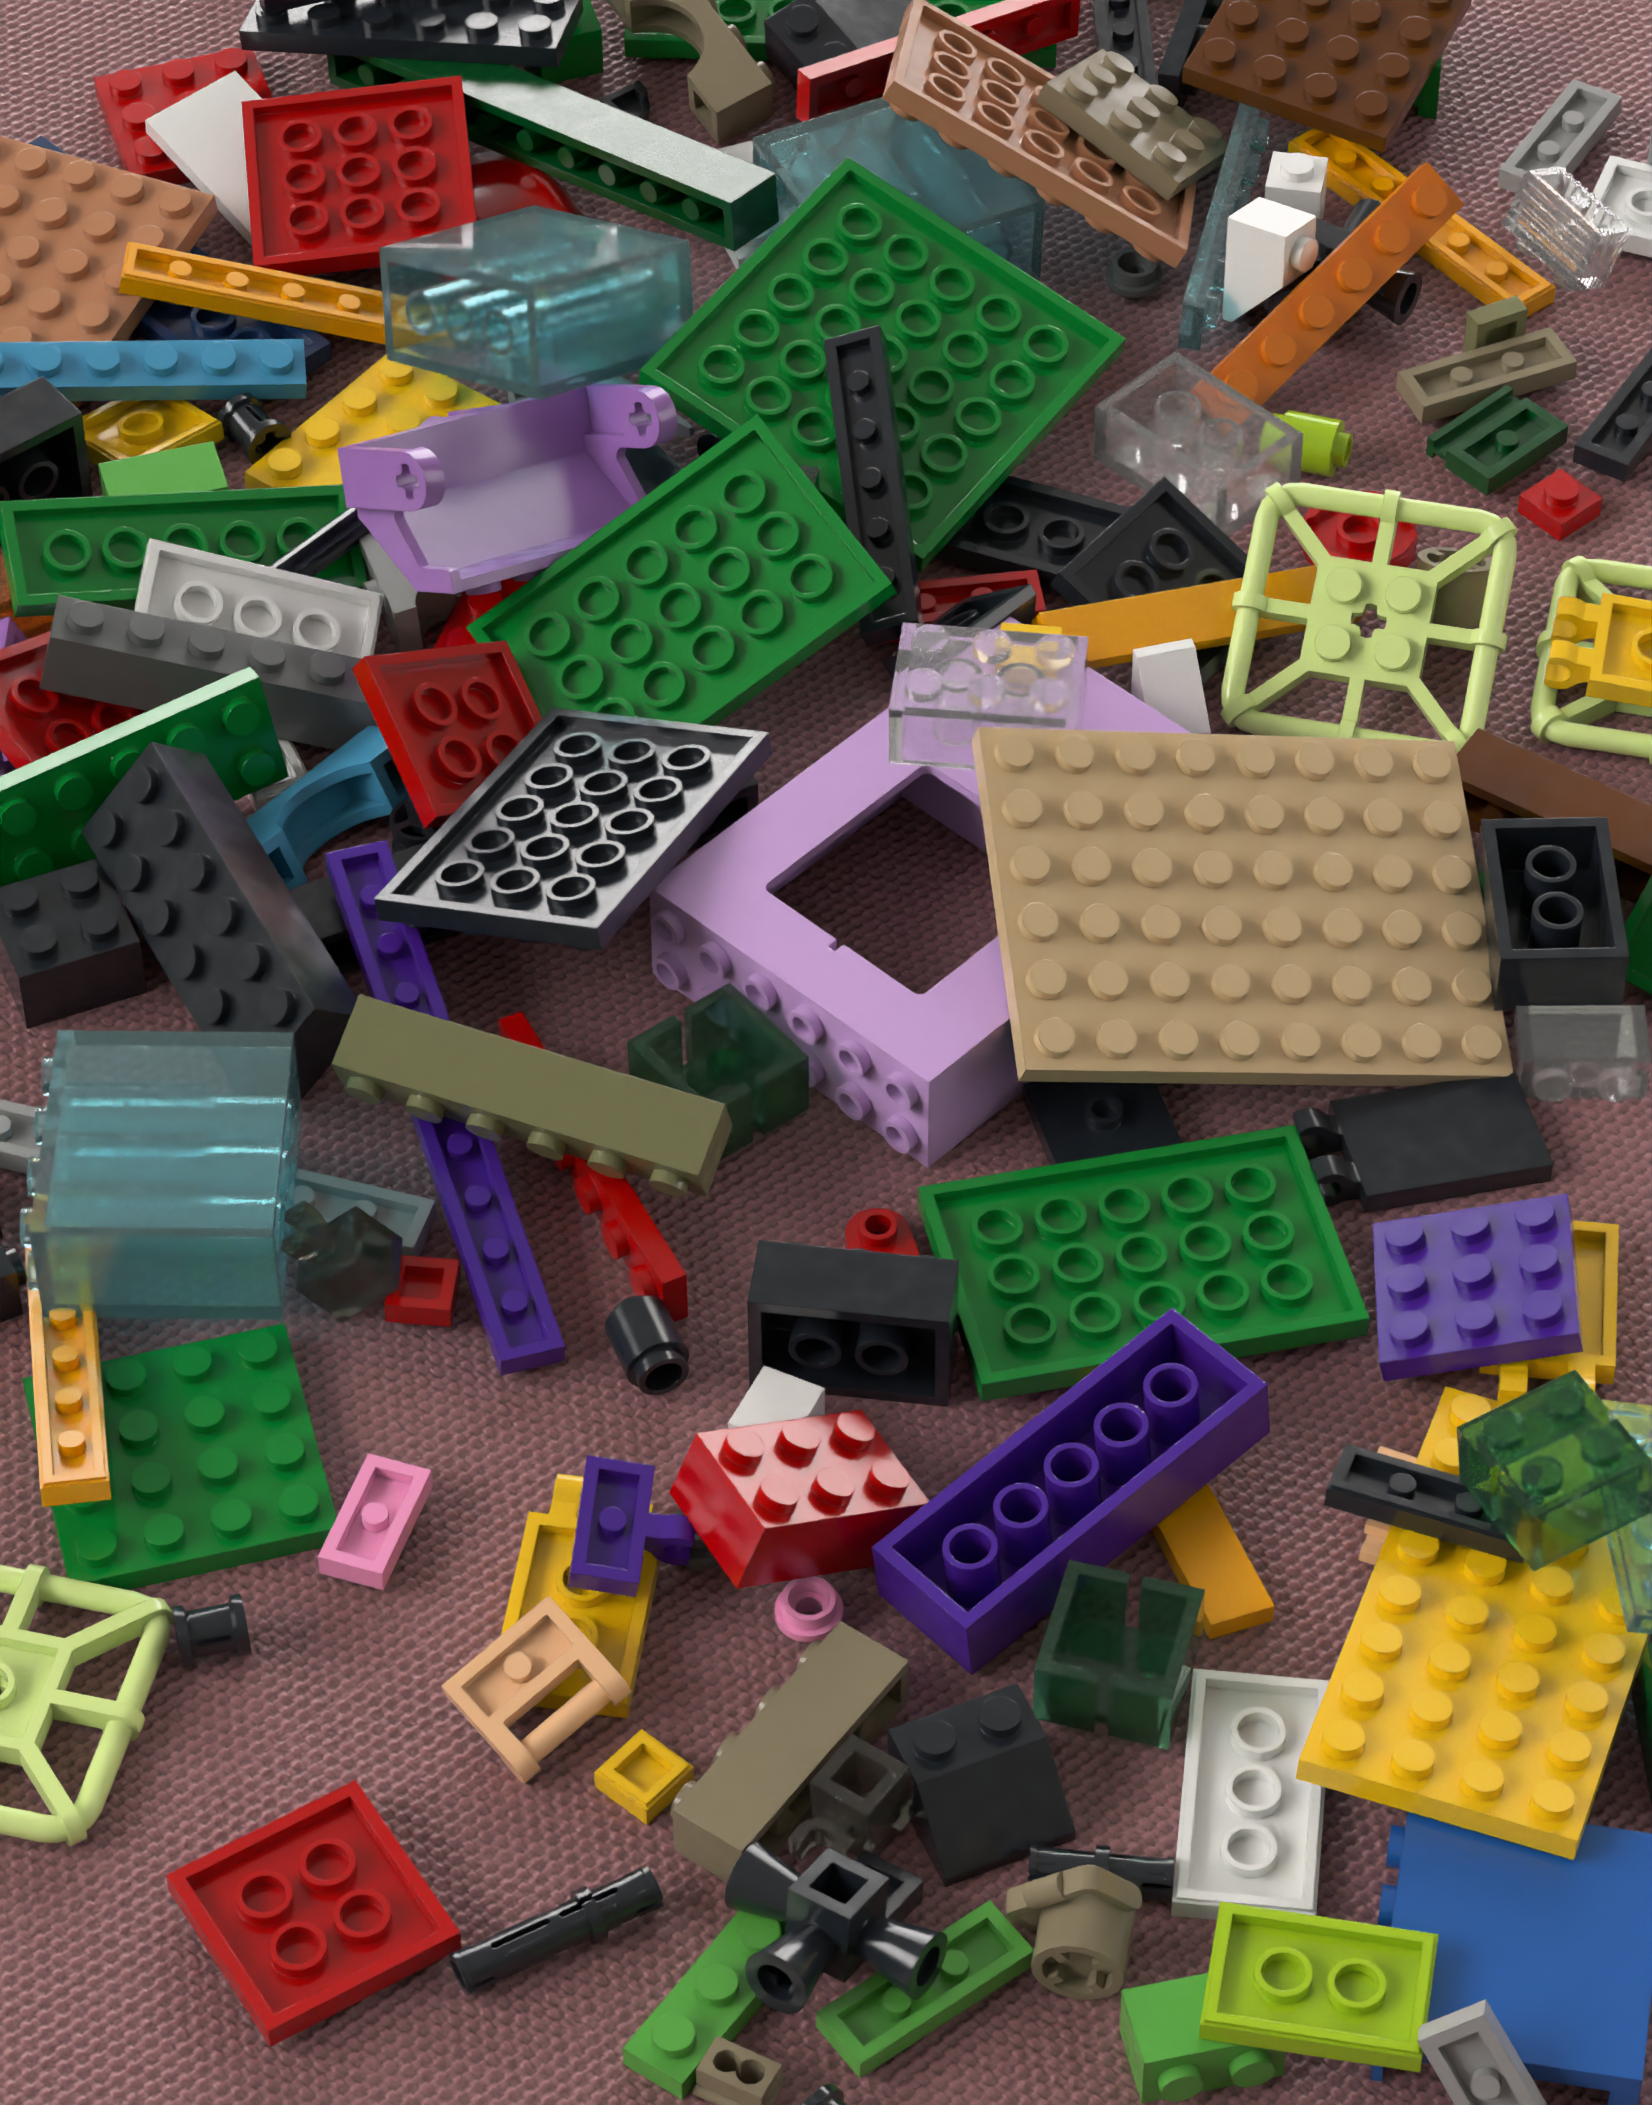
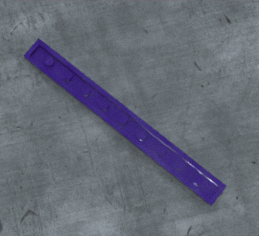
M387 840L327 852L326 870L370 997L450 1021L418 928H412L403 923L378 920L374 898L398 873ZM411 1115L500 1376L565 1361V1344L493 1141L471 1133L465 1128L466 1123L443 1117L440 1123H432Z

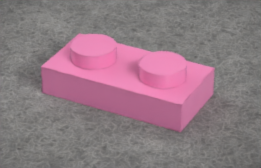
M368 1453L318 1555L319 1573L384 1590L433 1487L431 1470Z

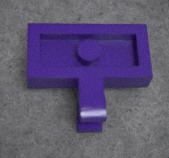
M587 1455L567 1587L636 1597L644 1550L667 1564L681 1566L689 1564L690 1551L694 1544L695 1529L687 1516L649 1513L655 1465Z

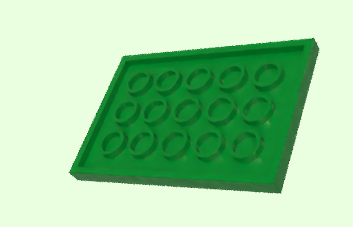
M757 414L466 628L477 644L507 641L542 718L552 708L716 726L896 594V591L891 581Z
M1295 1125L918 1187L917 1206L934 1257L959 1260L958 1332L981 1402L1074 1386L1171 1308L1175 1309L1234 1358L1368 1335L1370 1320Z

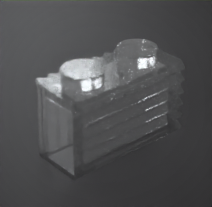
M1556 166L1529 170L1523 175L1524 181L1519 184L1520 190L1514 194L1515 199L1510 203L1511 208L1506 212L1507 217L1501 221L1502 225L1517 238V248L1530 257L1540 259L1553 271V281L1566 290L1580 291L1605 286L1632 232V227L1624 225V220L1618 219L1617 214L1610 212V208L1602 205L1601 200L1595 199V194L1589 193L1588 188L1581 186V182L1573 179L1572 174L1566 173V168Z
M1516 1005L1512 1036L1516 1076L1526 1099L1532 1097L1536 1101L1541 1099L1547 1102L1563 1101L1568 1097L1574 1100L1580 1097H1584L1587 1100L1597 1097L1599 1100L1606 1099L1617 1102L1628 1100L1633 1096L1641 1100L1646 1096L1651 1067V1052L1645 1005Z

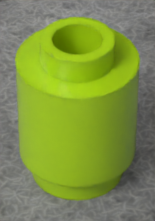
M1288 410L1285 415L1273 413L1266 430L1264 458L1276 460L1277 466L1281 468L1333 477L1337 467L1346 468L1352 451L1353 435L1345 433V423L1340 419Z

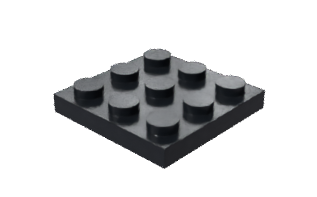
M1164 476L1067 564L1050 585L1072 606H1080L1243 578L1247 554ZM1230 644L1196 650L1202 686L1226 665Z

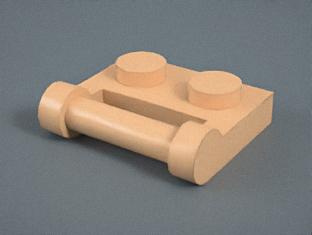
M549 1595L441 1685L446 1697L497 1752L511 1772L524 1784L541 1770L538 1763L597 1712L609 1702L614 1706L618 1705L632 1693L631 1688L619 1672ZM578 1668H581L592 1681L524 1739L519 1741L508 1728Z

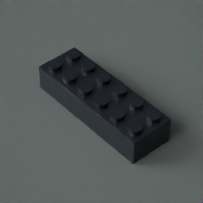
M150 742L81 832L242 1099L296 1107L332 1064L357 998L206 755Z

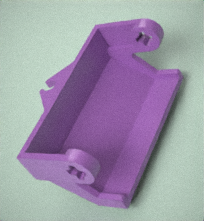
M586 383L513 403L447 412L448 417L431 416L417 428L337 448L346 507L357 508L359 519L416 591L456 594L466 591L467 595H482L501 590V580L512 578L515 582L530 581L645 497L646 494L625 456L626 448L645 449L670 442L675 436L677 429V413L669 394L662 388L654 385ZM647 414H650L651 420L648 419Z

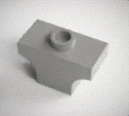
M371 533L363 535L359 538L367 576V582H363V589L384 594L381 614L399 652L424 649L422 640L425 633L433 625L448 620L457 603L456 594L416 591Z

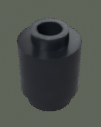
M637 1295L628 1297L618 1303L605 1322V1333L628 1381L632 1385L639 1387L647 1395L665 1394L680 1386L689 1373L687 1364L689 1351L664 1301L654 1296Z

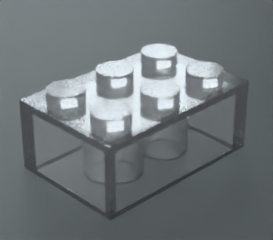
M1175 351L1095 406L1093 458L1144 492L1149 491L1165 476L1227 536H1230L1255 518L1261 501L1266 497L1265 489L1276 482L1281 486L1287 483H1300L1304 434Z
M903 622L889 705V763L976 770L971 739L978 727L1082 730L1087 691L1089 637Z

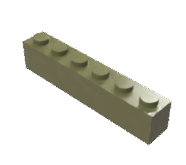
M361 994L357 998L331 1064L342 1085L345 1087V1092L360 1101L379 1105L384 1098L405 1105V1110L408 1113L428 1122L440 1123L443 1117L466 1123L465 1128L468 1131L491 1141H502L504 1135L527 1142L526 1147L549 1159L562 1160L564 1154L587 1160V1165L591 1169L608 1177L622 1179L626 1173L649 1179L648 1183L654 1189L674 1197H685L687 1191L707 1197L733 1127L726 1105Z

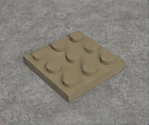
M1101 49L1046 82L1035 99L1036 102L1167 201L1219 166L1232 148L1230 144L1221 138L1222 133L1214 124L1200 117H1192L1177 105V98L1169 90L1160 85H1150L1134 73L1135 68L1132 63L1116 52H1106L1104 49Z

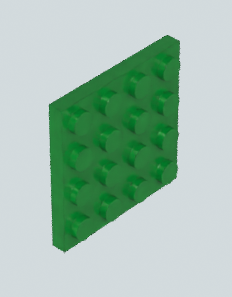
M285 1323L101 1362L111 1500L51 1506L67 1578L130 1590L323 1547L337 1516ZM33 1376L22 1378L37 1445Z

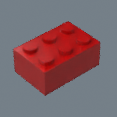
M862 1410L696 1433L669 1492L736 1589L875 1567L872 1546L929 1502Z

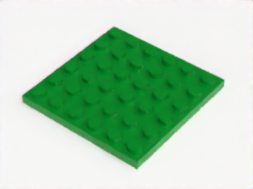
M847 157L640 369L638 384L654 385L662 388L669 394L675 409L722 440L758 414L840 519L846 522L824 340L880 325L887 339L916 567L921 572L1123 352L1126 338Z

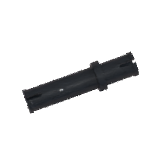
M643 1865L623 1875L621 1878L592 1890L583 1886L570 1893L571 1899L559 1904L557 1907L530 1917L480 1942L449 1953L453 1973L462 1991L468 1997L498 1980L547 1960L568 1948L588 1940L593 1945L608 1938V1931L636 1917H641L649 1912L663 1908V1895L652 1871L647 1865Z

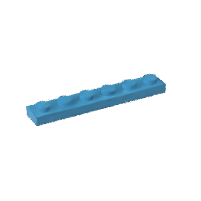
M304 339L0 342V397L43 376L69 401L231 399L240 393H251L258 399H306Z

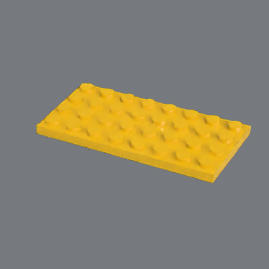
M1445 1386L1415 1464L1545 1501L1541 1521L1524 1564L1396 1526H1390L1299 1757L1296 1779L1574 1860L1652 1631V1443Z

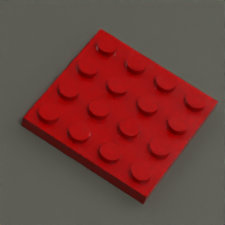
M462 76L241 101L253 266L307 276L480 255Z

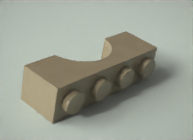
M606 0L632 34L641 32L669 33L684 39L698 51L701 57L687 75L689 108L718 145L774 116L773 91L776 90V83L771 71L764 62L759 61L756 63L747 52L745 40L738 28L733 24L727 26L718 15V9L714 0Z

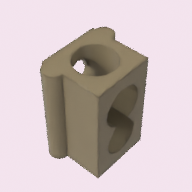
M716 2036L696 2068V2086L693 2095L715 2105H773L782 2090L786 2077L782 2075V2064Z

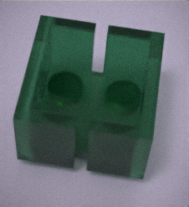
M730 982L684 1008L685 1050L688 1063L683 1065L682 1022L675 1015L670 1016L627 1041L630 1076L726 1105L733 1127L720 1161L754 1141L753 1129L757 1128L765 1135L809 1109V1057Z
M1575 1369L1457 1427L1460 1481L1492 1521L1500 1518V1530L1533 1571L1652 1513L1651 1458L1617 1418L1609 1422V1408Z
M1069 1560L1034 1668L1033 1712L1035 1716L1041 1721L1093 1733L1097 1722L1108 1724V1736L1169 1750L1202 1640L1205 1589L1144 1576L1140 1587L1138 1628L1127 1626L1130 1573Z

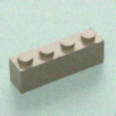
M842 1621L835 1626L823 1641L819 1639L813 1641L802 1654L797 1670L782 1687H772L764 1695L753 1720L740 1734H730L720 1745L713 1765L697 1782L694 1780L687 1782L676 1795L670 1812L673 1818L674 1851L725 1882H728L730 1874L740 1856L753 1843L760 1842L777 1854L909 1702V1660Z

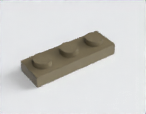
M1548 327L1398 371L1396 390L1420 423L1424 424L1468 411L1505 385L1513 388V396L1516 397L1573 380L1576 376L1577 361L1554 330Z

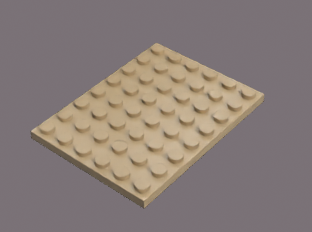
M999 727L977 728L971 740L1018 1081L1415 1087L1445 1081L1505 1077L1513 1073L1503 1011H1494L1485 910L1455 741Z

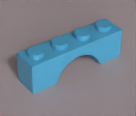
M367 726L246 819L286 886L289 890H292L308 882L303 871L304 865L309 857L324 843L357 824L390 815L398 803L410 798L378 726Z

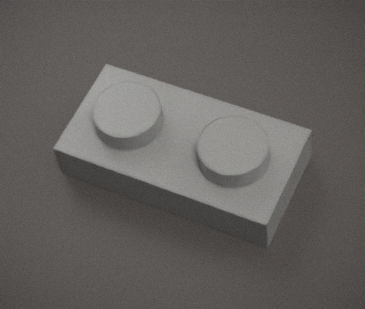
M1486 1999L1419 2026L1417 2042L1454 2105H1548Z

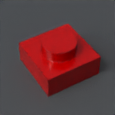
M1560 468L1519 495L1518 512L1560 542L1600 516L1602 497Z
M394 1254L384 1303L386 1322L451 1327L461 1279L460 1259Z

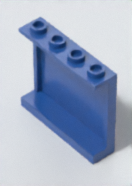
M1407 1812L1405 1826L1391 1824L1386 1867L1399 1869L1397 1886L1383 1884L1377 1925L1439 1934L1427 2023L1486 1999L1533 2080L1609 2091L1607 2105H1638L1643 2082L1652 1996V1833L1586 1824L1575 1859L1571 1860L1411 1812ZM1423 2052L1422 2063L1430 2064ZM1372 2065L1371 2080L1382 2082L1384 2067Z

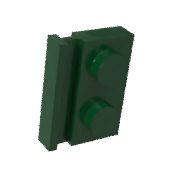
M1505 385L1428 436L1426 455L1430 458L1438 455L1445 460V468L1488 496L1567 443L1568 425L1527 397L1519 400L1513 396V388Z

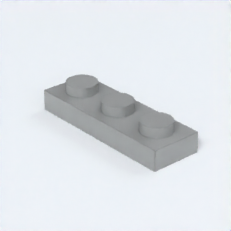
M1573 79L1499 169L1498 187L1522 195L1525 198L1548 204L1620 115L1622 96Z

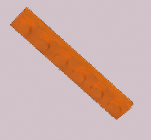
M1428 162L1419 166L1192 390L1229 432L1238 429L1464 205L1462 200Z

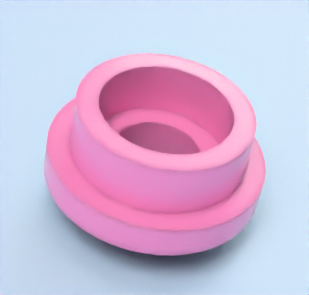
M813 1576L795 1579L784 1587L776 1599L774 1608L775 1621L782 1633L793 1640L809 1643L817 1639L822 1641L840 1621H843V1602L833 1586L820 1577ZM804 1612H815V1613H817V1614L805 1615V1614H802V1613H804Z

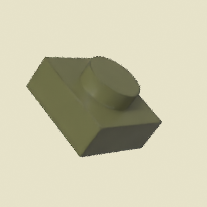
M1517 295L1467 312L1463 352L1525 334L1528 308Z

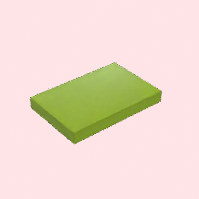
M1220 1901L1200 2020L1199 2039L1420 2073L1423 2050L1417 2040L1419 2026L1427 2023L1439 1934Z

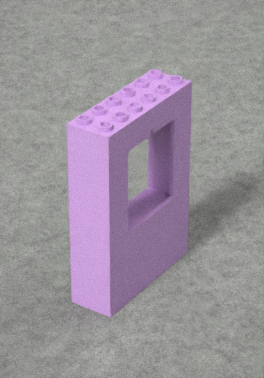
M1011 616L1003 621L1004 623L1021 624ZM1001 623L673 868L650 893L653 974L656 975L666 988L682 993L700 1006L710 1019L727 1025L744 1037L755 1051L763 1055L767 1054L789 1069L800 1083L820 1091L837 1103L848 1117L853 1120L862 1121L882 1135L897 1152L907 1153L927 1168L932 1166L1023 1092V1084L1029 1083V1081H1018L999 937L997 936L926 993L916 994L843 944L834 951L837 948V939L773 896V894L901 797L987 853L971 740L978 727L1191 733L1062 649L1056 685L995 681V663Z

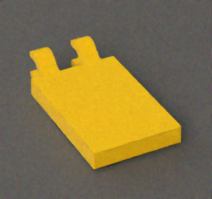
M1604 592L1602 593L1600 605L1586 603L1570 596L1559 597L1556 617L1553 622L1552 643L1549 661L1546 666L1544 685L1554 689H1567L1584 682L1587 683L1585 696L1652 708V601ZM1585 639H1594L1593 649L1575 645Z
M1573 1221L1583 1352L1479 1367V1373L1499 1375L1497 1401L1524 1408L1527 1396L1528 1378L1566 1381L1564 1419L1591 1427L1595 1383L1613 1385L1616 1368L1619 1224Z
M557 1474L549 1514L530 1511L528 1513L501 1635L549 1595L619 1672L631 1688L632 1693L618 1705L614 1706L609 1702L596 1714L628 1719L661 1561L656 1559L650 1552L644 1550L636 1597L567 1587L583 1477ZM650 1504L649 1513H653L654 1507L653 1504ZM578 1668L538 1702L535 1707L559 1709L592 1680L581 1668Z

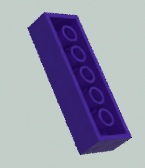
M1169 1309L872 1546L878 1594L971 1675L975 1674L1269 1434L1268 1384L1175 1309Z

